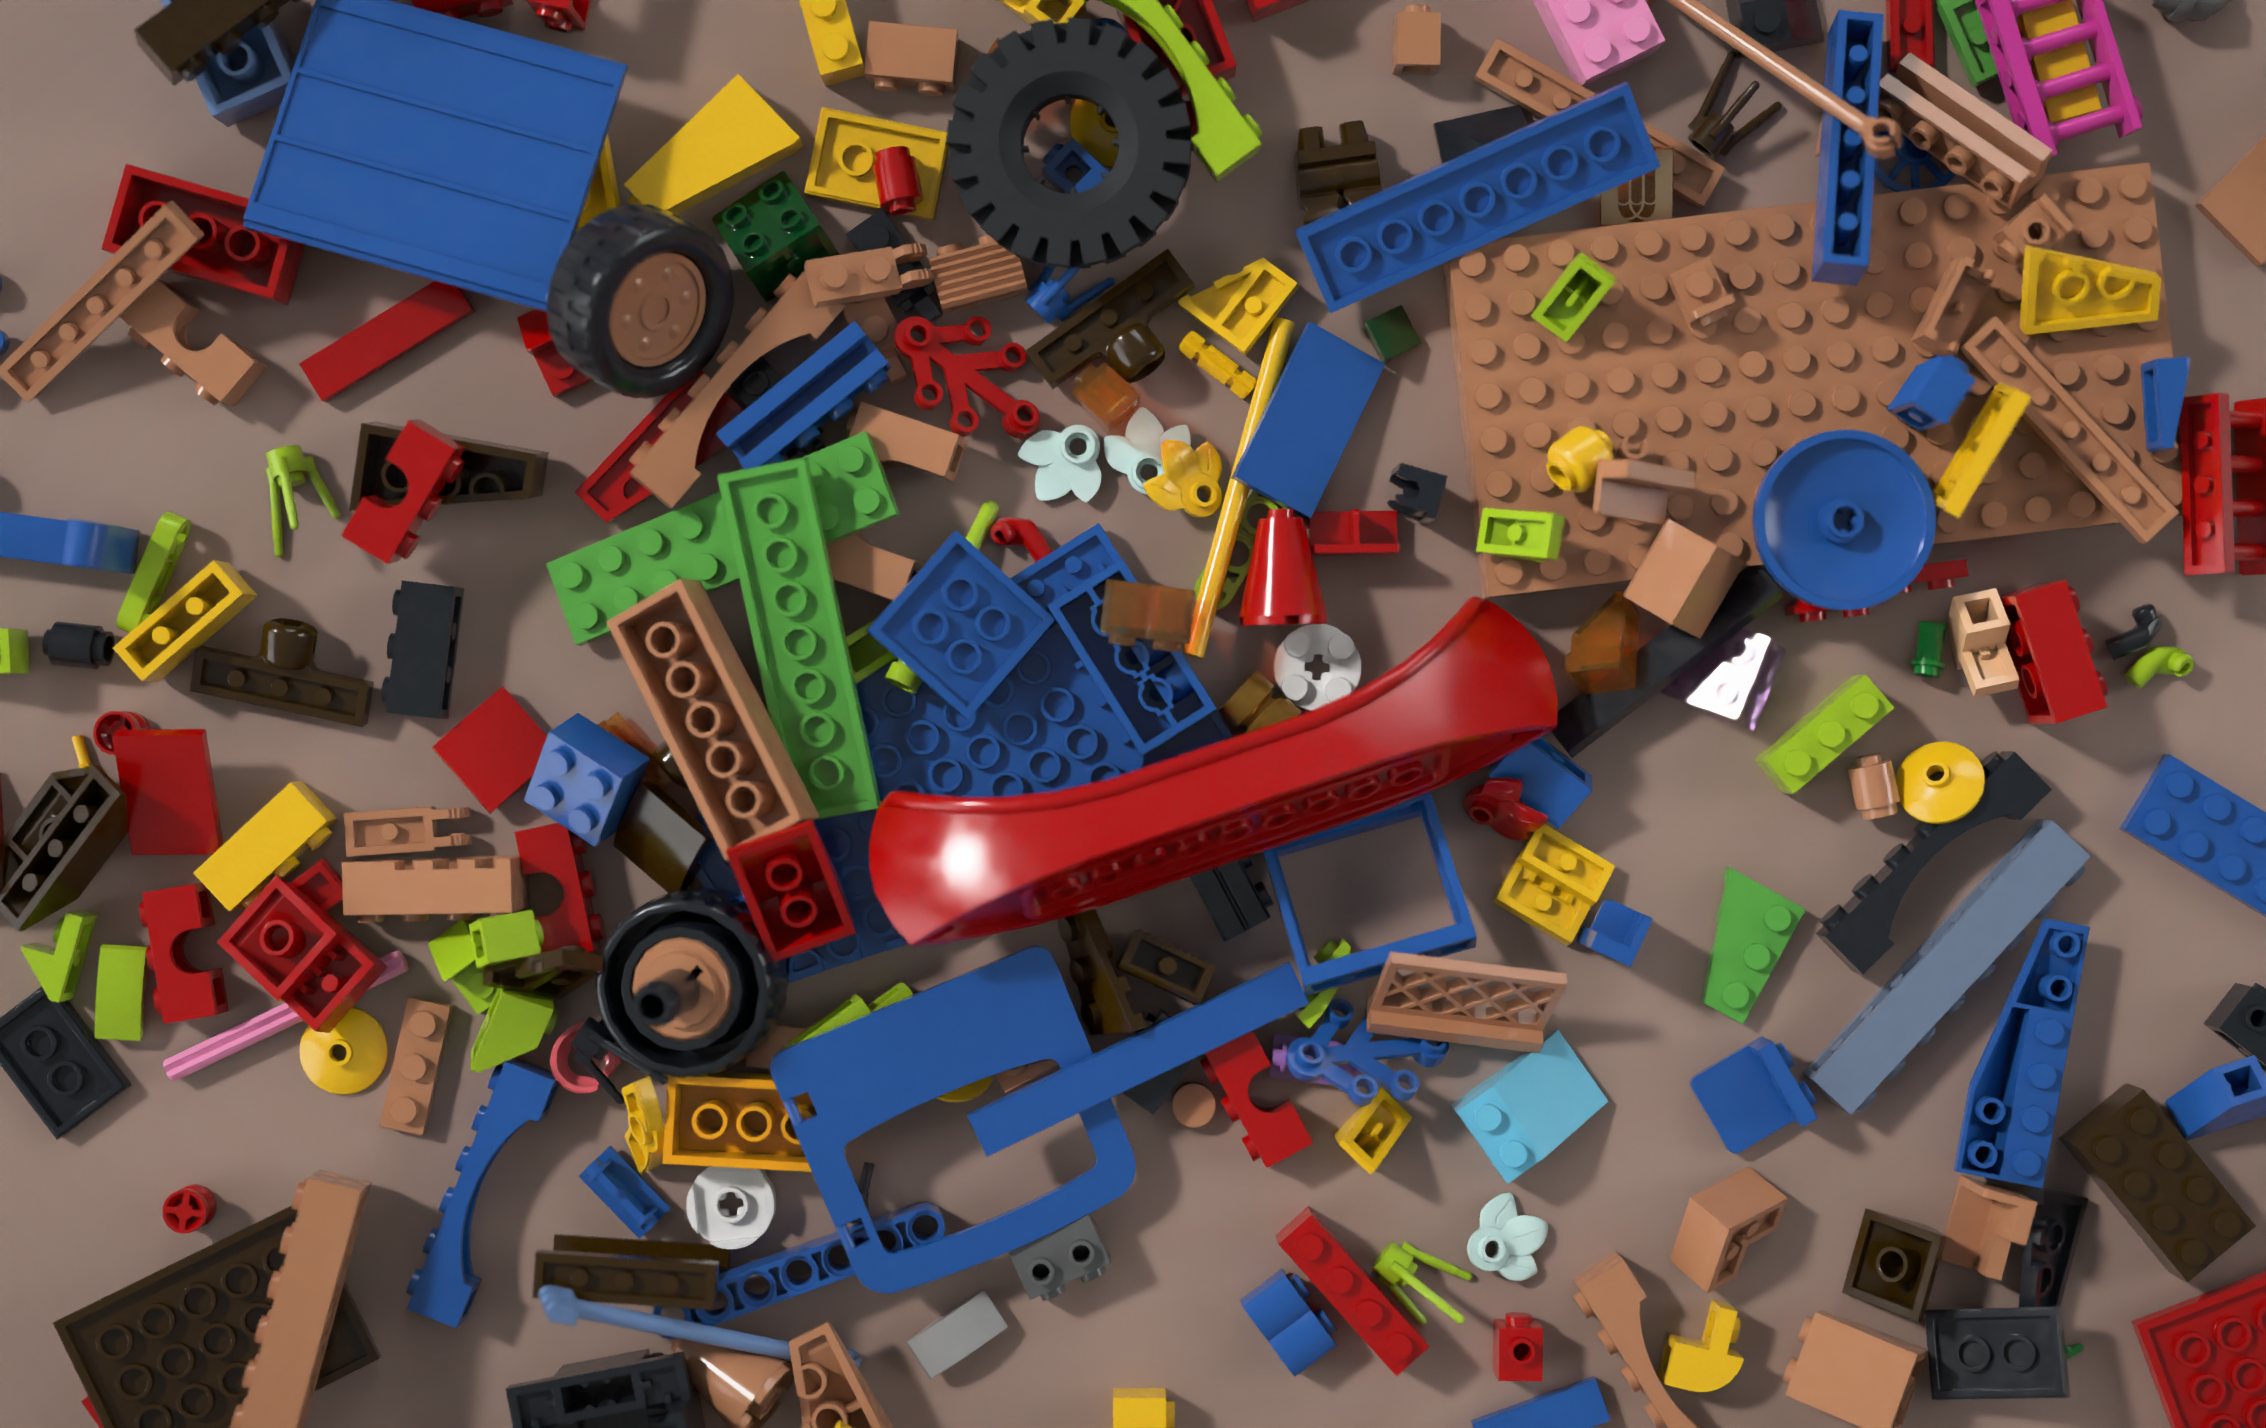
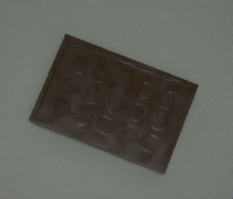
M291 1205L53 1322L103 1428L231 1427L237 1405H242L244 1398L248 1396L249 1388L242 1387L248 1363L250 1360L255 1359L256 1354L261 1349L262 1344L255 1342L259 1322L262 1315L266 1316L269 1309H272L274 1299L267 1298L271 1278L274 1271H279L281 1265H284L286 1255L279 1253L281 1241L286 1227H291L292 1223L296 1222L299 1210L292 1209ZM345 1282L315 1391L381 1357Z

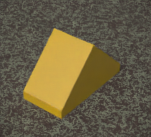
M1381 1087L1378 1089L1373 1101L1369 1105L1361 1106L1334 1134V1137L1338 1144L1369 1174H1372L1406 1128L1412 1116Z

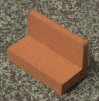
M1630 459L1599 460L1593 513L1613 518L1663 525L1666 519L1668 491L1694 489L1696 472Z

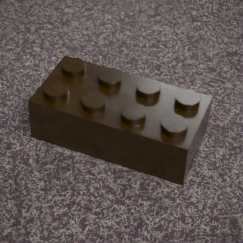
M2125 1083L2059 1137L2065 1147L2166 1270L2186 1282L2192 1280L2256 1227L2142 1088Z

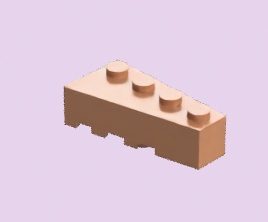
M519 855L375 859L342 862L343 915H358V923L385 922V915L401 914L402 922L428 921L429 914H446V920L473 919V913H490V917L517 913L519 910L530 907L529 874L523 875Z

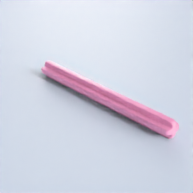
M397 950L379 958L388 967L369 989L408 971L407 960L401 951ZM284 1003L165 1059L163 1067L169 1079L176 1081L304 1020Z

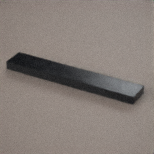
M1760 565L1744 568L1738 573L1701 638L1671 624L1557 711V727L1551 730L1552 734L1571 758H1573L1784 597L1782 590Z

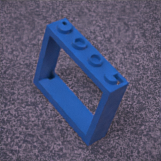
M1431 792L1378 813L1262 852L1305 996L1381 975L1390 951L1440 958L1476 947L1477 935ZM1420 817L1455 925L1311 966L1279 857Z

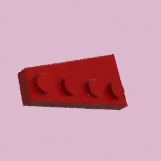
M703 371L684 386L668 393L574 492L606 523L612 522L653 495L629 475V472L635 466L628 460L645 441L653 446L664 432L658 428V425L674 407L682 412L692 401L693 398L687 392L703 375ZM725 392L714 407L703 430L696 454L695 468L728 448L716 433L744 411Z

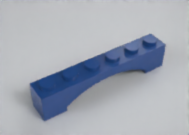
M517 1057L505 1061L504 1065L498 1064L495 1067L488 1084V1089L493 1090L488 1106H480L471 1127L472 1130L477 1131L471 1147L465 1146L455 1167L456 1171L461 1172L455 1188L449 1187L441 1201L439 1212L445 1214L439 1229L433 1227L425 1241L422 1252L428 1254L424 1267L422 1270L418 1268L415 1270L408 1284L406 1293L412 1295L407 1307L408 1310L457 1328L466 1320L482 1280L474 1276L470 1250L471 1226L477 1197L489 1168L512 1135L528 1120L531 1119L539 1122L547 1116L559 1087V1083L553 1077L552 1071Z

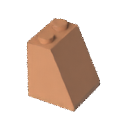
M1823 1310L1815 1312L1813 1318L1807 1316L1798 1337V1341L1804 1343L1798 1359L1791 1358L1784 1374L1783 1382L1789 1384L1785 1395L1860 1428H1902L1928 1357V1349Z

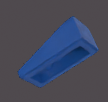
M2190 357L2160 358L2143 363L2140 366L2146 450H2148V453L2174 447L2189 372Z

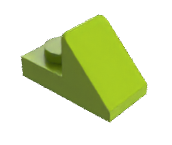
M1483 508L1476 552L1533 562H1543V560L1558 561L1565 516L1545 512Z
M84 910L66 912L65 917L58 921L54 930L53 941L57 943L56 948L40 943L21 945L22 953L50 1001L60 1003L74 999L98 914Z
M459 920L428 943V946L444 982L452 980L477 1015H480L490 1007L497 988L483 986V968H477L469 922L467 920Z

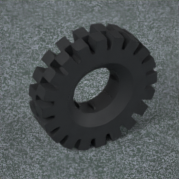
M1068 17V22L1054 23L1053 19L1031 23L1030 30L1020 34L1014 30L996 41L998 47L989 55L983 53L969 69L972 75L965 85L960 84L952 103L955 111L953 119L948 120L946 143L950 146V158L947 159L952 181L958 188L960 193L958 196L970 216L979 224L980 228L1000 246L1014 255L1026 258L1032 263L1051 268L1059 266L1067 267L1068 269L1091 268V265L1103 262L1107 265L1126 257V253L1137 246L1141 248L1157 234L1156 231L1163 222H1168L1179 204L1178 199L1183 188H1186L1191 168L1192 137L1186 104L1180 94L1179 86L1168 68L1165 69L1158 60V56L1143 42L1137 43L1129 38L1126 31L1107 23L1105 27L1094 25L1091 19ZM1071 99H1079L1095 104L1099 107L1097 113L1100 116L1106 112L1113 120L1119 139L1112 140L1113 146H1119L1118 155L1110 173L1107 175L1103 171L1101 176L1104 180L1095 187L1077 193L1076 188H1071V193L1068 194L1059 193L1042 186L1045 180L1041 176L1037 180L1031 176L1024 159V153H1029V147L1023 146L1024 138L1031 121L1034 118L1039 120L1041 116L1038 113L1046 106L1060 100H1065L1066 105L1071 104Z

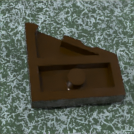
M571 945L486 966L483 968V986L561 999L603 972V955L587 953L585 948Z

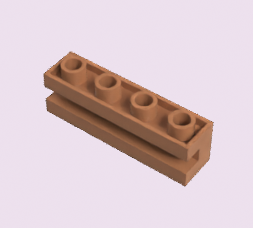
M1911 52L1899 62L1895 77L1887 73L1880 80L1878 118H1887L1895 121L1900 127L1901 134L1910 139L1917 148L1925 150L1946 164L1953 173L1963 176L1979 187L1989 198L1997 200L2011 209L2043 178L2053 153L2051 148Z

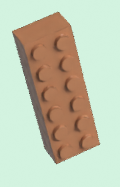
M679 579L606 621L725 861H729L726 849L810 819L814 821L820 817L701 581Z
M318 1170L308 1178H305L303 1183L299 1182L292 1202V1209L299 1210L296 1222H293L291 1227H286L279 1253L286 1255L284 1265H281L279 1271H274L267 1293V1298L274 1299L272 1309H269L266 1316L262 1315L255 1336V1342L262 1344L261 1349L256 1354L255 1359L249 1361L243 1379L242 1387L249 1388L248 1396L244 1398L242 1405H237L230 1428H305L372 1182L324 1170Z

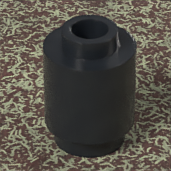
M57 621L52 626V629L46 630L43 636V653L49 657L52 665L98 669L100 666H109L114 655V635L111 631H104L102 626Z

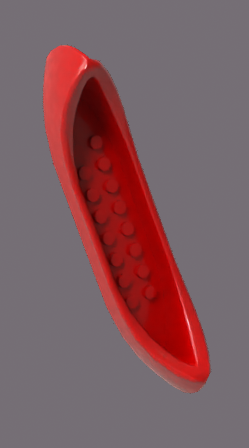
M1474 596L1464 603L1453 618L1430 641L1408 659L1359 690L1310 712L1133 772L1065 790L1008 797H954L893 791L884 798L878 807L869 842L870 872L875 894L894 928L912 947L1004 933L1114 903L1378 813L1443 787L1526 746L1557 727L1558 699L1550 664L1537 641L1518 620L1493 602Z

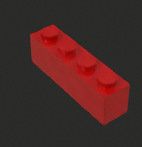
M1308 1206L1276 1234L1279 1246L1396 1377L1429 1348L1424 1335Z

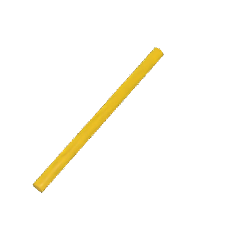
M1275 318L1273 320L1182 654L1189 657L1204 658L1250 488L1233 480L1231 477L1281 377L1295 323L1288 319Z

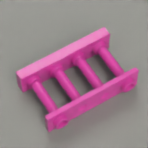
M1975 0L2012 121L2053 150L2051 158L2058 154L2056 147L2059 141L2114 124L2119 139L2142 128V106L2138 97L2132 95L2103 0H2076L2083 23L2029 40L2020 35L2016 22L2018 15L2065 0ZM2086 40L2089 41L2095 66L2040 82L2038 79L2034 80L2029 64L2032 57ZM2100 82L2102 83L2109 108L2054 125L2052 122L2047 121L2043 109L2045 99Z

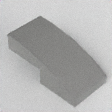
M980 1290L946 1316L937 1318L905 1343L928 1378L932 1379L977 1350L1008 1326L986 1292Z

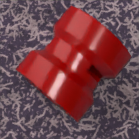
M111 711L103 714L96 721L93 728V738L101 751L109 755H115L112 736L116 730H129V728L130 730L151 729L148 720L137 712Z

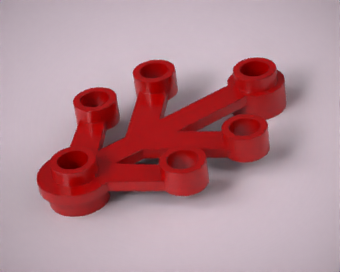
M910 316L898 324L894 332V342L899 352L906 358L911 359L916 384L914 401L919 408L932 410L938 406L943 398L942 387L932 379L931 360L944 371L952 412L949 424L953 433L967 437L974 432L979 423L977 413L969 407L966 387L1003 414L1002 425L1010 436L1023 439L1029 437L1040 423V413L1037 407L1027 400L1015 401L978 373V371L999 369L1010 373L1018 371L1027 358L1025 349L1020 344L1008 343L1001 351L954 355L942 345L967 342L972 346L984 344L991 334V325L987 319L981 316H974L966 324L934 327L929 320L923 317ZM970 326L980 327L983 331V336H975L971 332ZM910 332H919L923 335L924 341L917 342L913 340ZM1005 353H1014L1018 357V363L1008 361ZM922 390L932 391L935 395V400H926L922 396ZM1022 410L1030 416V421L1024 422L1020 420L1017 411ZM957 417H967L970 420L971 427H962L958 423Z

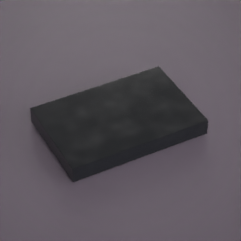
M42 986L0 1017V1065L56 1140L63 1138L132 1086L99 1040L95 1039V1035L68 1000L60 1003L50 1001Z
M2062 1306L1937 1309L1925 1311L1932 1400L2070 1397Z

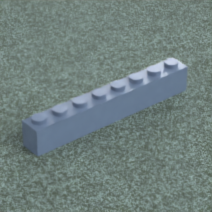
M2038 819L1802 1074L1840 1110L1852 1115L1855 1110L1861 1112L1867 1108L1875 1099L1876 1092L1874 1090L1885 1078L1887 1080L1894 1078L1904 1068L1906 1064L1905 1056L1915 1046L1919 1048L1933 1037L1936 1032L1934 1025L1944 1014L1951 1015L1961 1007L1966 999L1964 993L1974 982L1980 983L1984 981L1996 967L1994 960L2004 950L2010 951L2022 941L2026 934L2023 929L2034 917L2039 919L2050 911L2055 904L2053 897L2064 885L2066 887L2071 886L2083 875L2085 871L2083 864L2091 856L2053 820Z

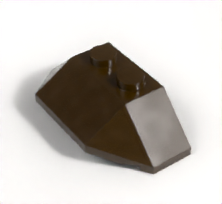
M92 765L85 768L51 773L1 840L0 913L17 931H25L77 900L129 832L126 794L99 766Z

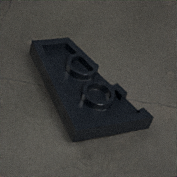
M2029 1186L2028 1198L2038 1203L2028 1241L2023 1249L2019 1307L2061 1306L2089 1198L2073 1193Z

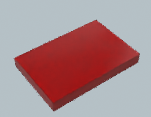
M206 729L116 730L112 740L120 788L127 798L128 835L132 855H213L223 845Z

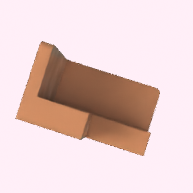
M1746 1167L1696 1193L1689 1199L1670 1257L1671 1262L1705 1292H1711L1737 1277L1748 1245L1777 1230L1788 1198L1750 1167Z
M1960 1175L1944 1234L1946 1239L1940 1259L1947 1263L1974 1269L1983 1276L2002 1280L2011 1242L2026 1246L2038 1202L2011 1188Z

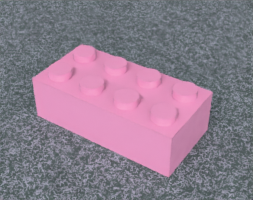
M1532 0L1572 80L1585 88L1655 53L1665 42V38L1645 0Z

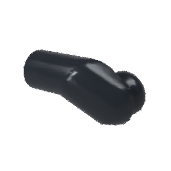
M2148 603L2135 608L2132 611V617L2136 625L2127 632L2105 640L2113 660L2143 649L2151 643L2162 626V616L2157 615L2154 605Z

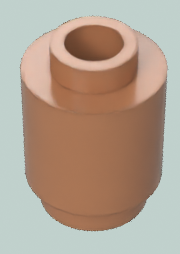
M1872 753L1854 758L1855 766L1847 768L1856 810H1861L1863 819L1882 818L1898 813L1897 802L1900 801L1891 759L1882 760L1880 753Z

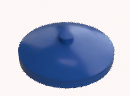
M1834 430L1816 434L1800 441L1786 450L1771 465L1763 477L1755 497L1752 528L1761 561L1769 574L1784 590L1812 606L1829 610H1854L1882 603L1897 595L1914 580L1924 566L1932 549L1936 530V510L1931 488L1922 470L1899 446L1883 437L1865 431Z

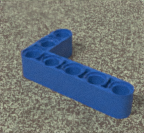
M0 512V557L135 574L140 537L139 530L68 519L67 521Z

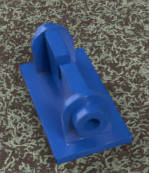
M611 1145L579 1175L580 1179L639 1239L671 1209L663 1198Z

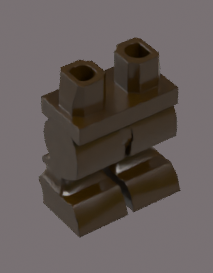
M1362 120L1339 124L1341 142L1339 146L1325 147L1322 127L1314 126L1299 129L1298 151L1295 153L1293 162L1296 174L1298 204L1300 209L1305 211L1302 226L1340 210L1338 206L1340 196L1343 202L1349 206L1383 190L1376 157L1375 141L1368 140Z

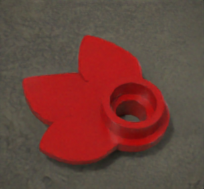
M1488 779L1484 785H1478L1474 790L1468 792L1463 801L1464 810L1473 821L1482 825H1490L1497 833L1512 840L1528 841L1530 837L1529 832L1541 828L1548 819V815L1519 802L1523 789L1522 781L1519 779Z

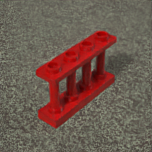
M2228 393L2183 397L2179 418L2185 575L2235 573L2234 561H2239V573L2241 575L2266 574V398L2237 401L2234 404V411H2230ZM2230 429H2235L2236 455H2231ZM2232 473H2236L2237 499H2232ZM2233 517H2238V543H2234Z

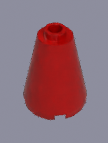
M1294 509L1267 510L1268 518L1258 520L1239 614L1240 626L1327 624V611L1303 518L1294 517Z

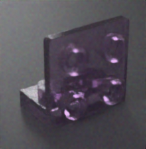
M1741 629L1663 688L1661 693L1722 715L1735 724L1754 731L1786 649L1769 637Z

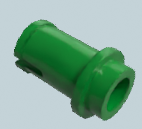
M1920 621L1918 622L1919 630L1915 660H1910L1909 665L1914 667L1913 675L1939 678L1940 671L1946 668V664L1942 663L1947 625L1938 622Z

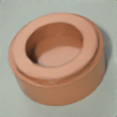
M1185 1083L1173 1095V1114L1184 1126L1192 1128L1201 1127L1207 1124L1215 1113L1216 1102L1214 1095L1202 1083Z

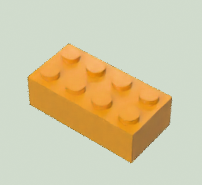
M721 1071L697 1078L692 1076L680 1078L667 1075L662 1164L812 1172L771 1074ZM808 1091L793 1097L803 1120L817 1114Z

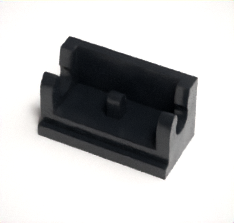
M1400 462L1392 470L1389 482L1399 488L1405 487V489L1402 491V494L1395 495L1396 500H1389L1387 504L1392 510L1419 518L1418 523L1427 525L1436 519L1448 476Z

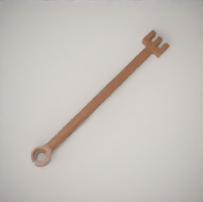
M1657 0L1645 1L1650 8ZM1665 0L1859 133L1860 138L1865 142L1868 154L1872 157L1887 159L1894 156V146L1891 144L1890 139L1895 143V147L1900 150L1902 145L1901 130L1892 119L1867 117L1699 1ZM1880 131H1889L1890 139L1887 136L1877 138L1874 135Z

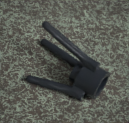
M589 1016L569 1044L578 1051L573 1059L583 1065L618 1104L624 1103V1097L592 1060L593 1057L601 1062L609 1051L661 1084L668 1082L667 1076L641 1064L615 1044V1039L607 1030L602 1018L598 1022Z

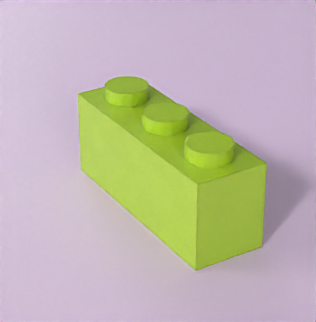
M1866 674L1852 675L1758 755L1754 761L1781 793L1794 794L1893 710L1894 707Z

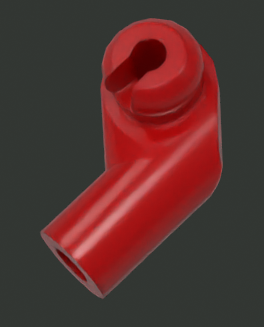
M1004 517L991 527V538L996 544L1023 546L1034 562L1053 552V549L1036 524L1030 519Z

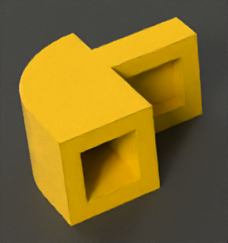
M1712 1299L1701 1341L1667 1333L1657 1376L1662 1382L1668 1386L1693 1392H1710L1728 1384L1737 1375L1744 1361V1358L1735 1349L1729 1348L1730 1343H1736L1740 1332L1741 1321L1737 1317L1738 1311L1727 1302Z

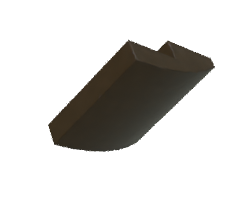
M648 780L640 783L630 800L618 826L613 846L666 892L672 893L688 889L702 867L698 861L713 839V835L665 792Z

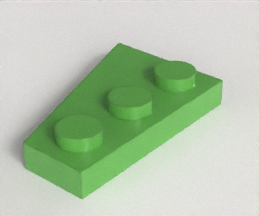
M1726 866L1723 878L1725 883L1721 905L1718 906L1716 917L1717 927L1713 949L1710 950L1701 1002L1744 1024L1806 909Z

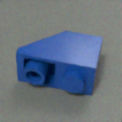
M2249 1056L2212 1068L2165 1101V1105L2179 1133L2188 1141L2266 1116V1075L2256 1056Z

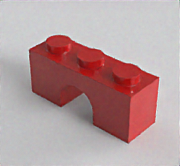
M421 419L408 420L386 457V460L398 466L407 477L408 493L405 499L399 505H392L376 495L363 497L341 536L386 564L398 562L401 558L408 559L419 543L420 537L415 534L423 520L429 522L442 503V499L438 495L446 482L451 484L462 470L465 461L460 459L466 447Z
M559 823L514 832L523 875L538 872L549 873L558 879L563 889V900L560 907L552 914L534 918V920L540 922L543 929L544 942L540 946L541 953L571 945L581 946L586 949V952L602 948L600 940L605 939L604 922L600 913L594 914L591 897L596 896L595 880L591 870L585 871L582 854L587 853V842Z
M203 883L143 892V901L139 905V915L142 925L145 928L148 927L150 945L146 949V958L150 970L155 971L157 988L154 990L153 1000L157 1013L162 1014L163 1024L215 1016L228 1012L229 1007L222 968L212 970L197 969L187 961L184 954L185 940L193 930L215 925L209 889Z
M1250 1031L1205 1053L1206 1058L1200 1060V1063L1211 1084L1220 1081L1227 1096L1220 1100L1232 1123L1240 1119L1248 1135L1241 1139L1253 1162L1261 1158L1266 1168L1313 1144L1290 1099L1274 1107H1262L1250 1099L1248 1087L1251 1079L1258 1072L1271 1066L1254 1031Z

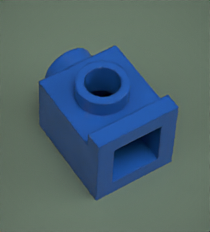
M1071 138L1065 145L1058 142L1042 159V162L1046 164L1042 169L1043 177L1060 193H1071V188H1076L1077 193L1089 190L1104 180L1101 176L1103 171L1107 175L1109 174L1074 138ZM1071 168H1077L1081 171L1082 177L1077 182H1070L1065 177L1066 172Z

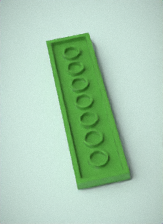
M864 431L804 456L808 457L826 546L900 516L870 433ZM721 491L546 563L575 645L579 646L612 634L606 621L679 579L701 581L707 594L740 581Z
M808 457L717 475L769 717L820 816L817 819L878 809L881 801Z

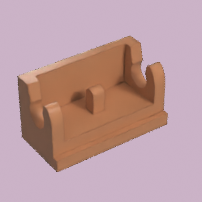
M1965 254L1951 261L1911 342L1944 358L1946 355L1954 357L1996 275L1995 271L1987 269V271L1976 269L1973 267L1975 259Z

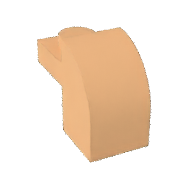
M1996 588L1955 596L1952 598L1949 610L1948 630L1953 658L1957 670L1963 669L1974 698L2017 689L2020 681L2005 643L2010 622Z

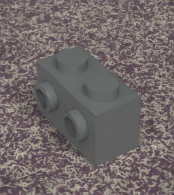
M1092 1213L1008 1252L1030 1300L1041 1296L1042 1301L1054 1298L1066 1291L1065 1284L1081 1278L1083 1283L1091 1281L1106 1272L1104 1266L1111 1263V1255Z

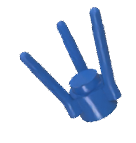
M1045 266L1039 277L1029 286L1028 289L1031 291V294L1025 301L1050 325L1056 317L1063 322L1073 311L1113 286L1115 281L1111 277L1107 278L1066 304L1065 301L1070 295L1063 288L1081 268H1067L1057 281L1053 278L1048 281L1056 266L1054 268Z

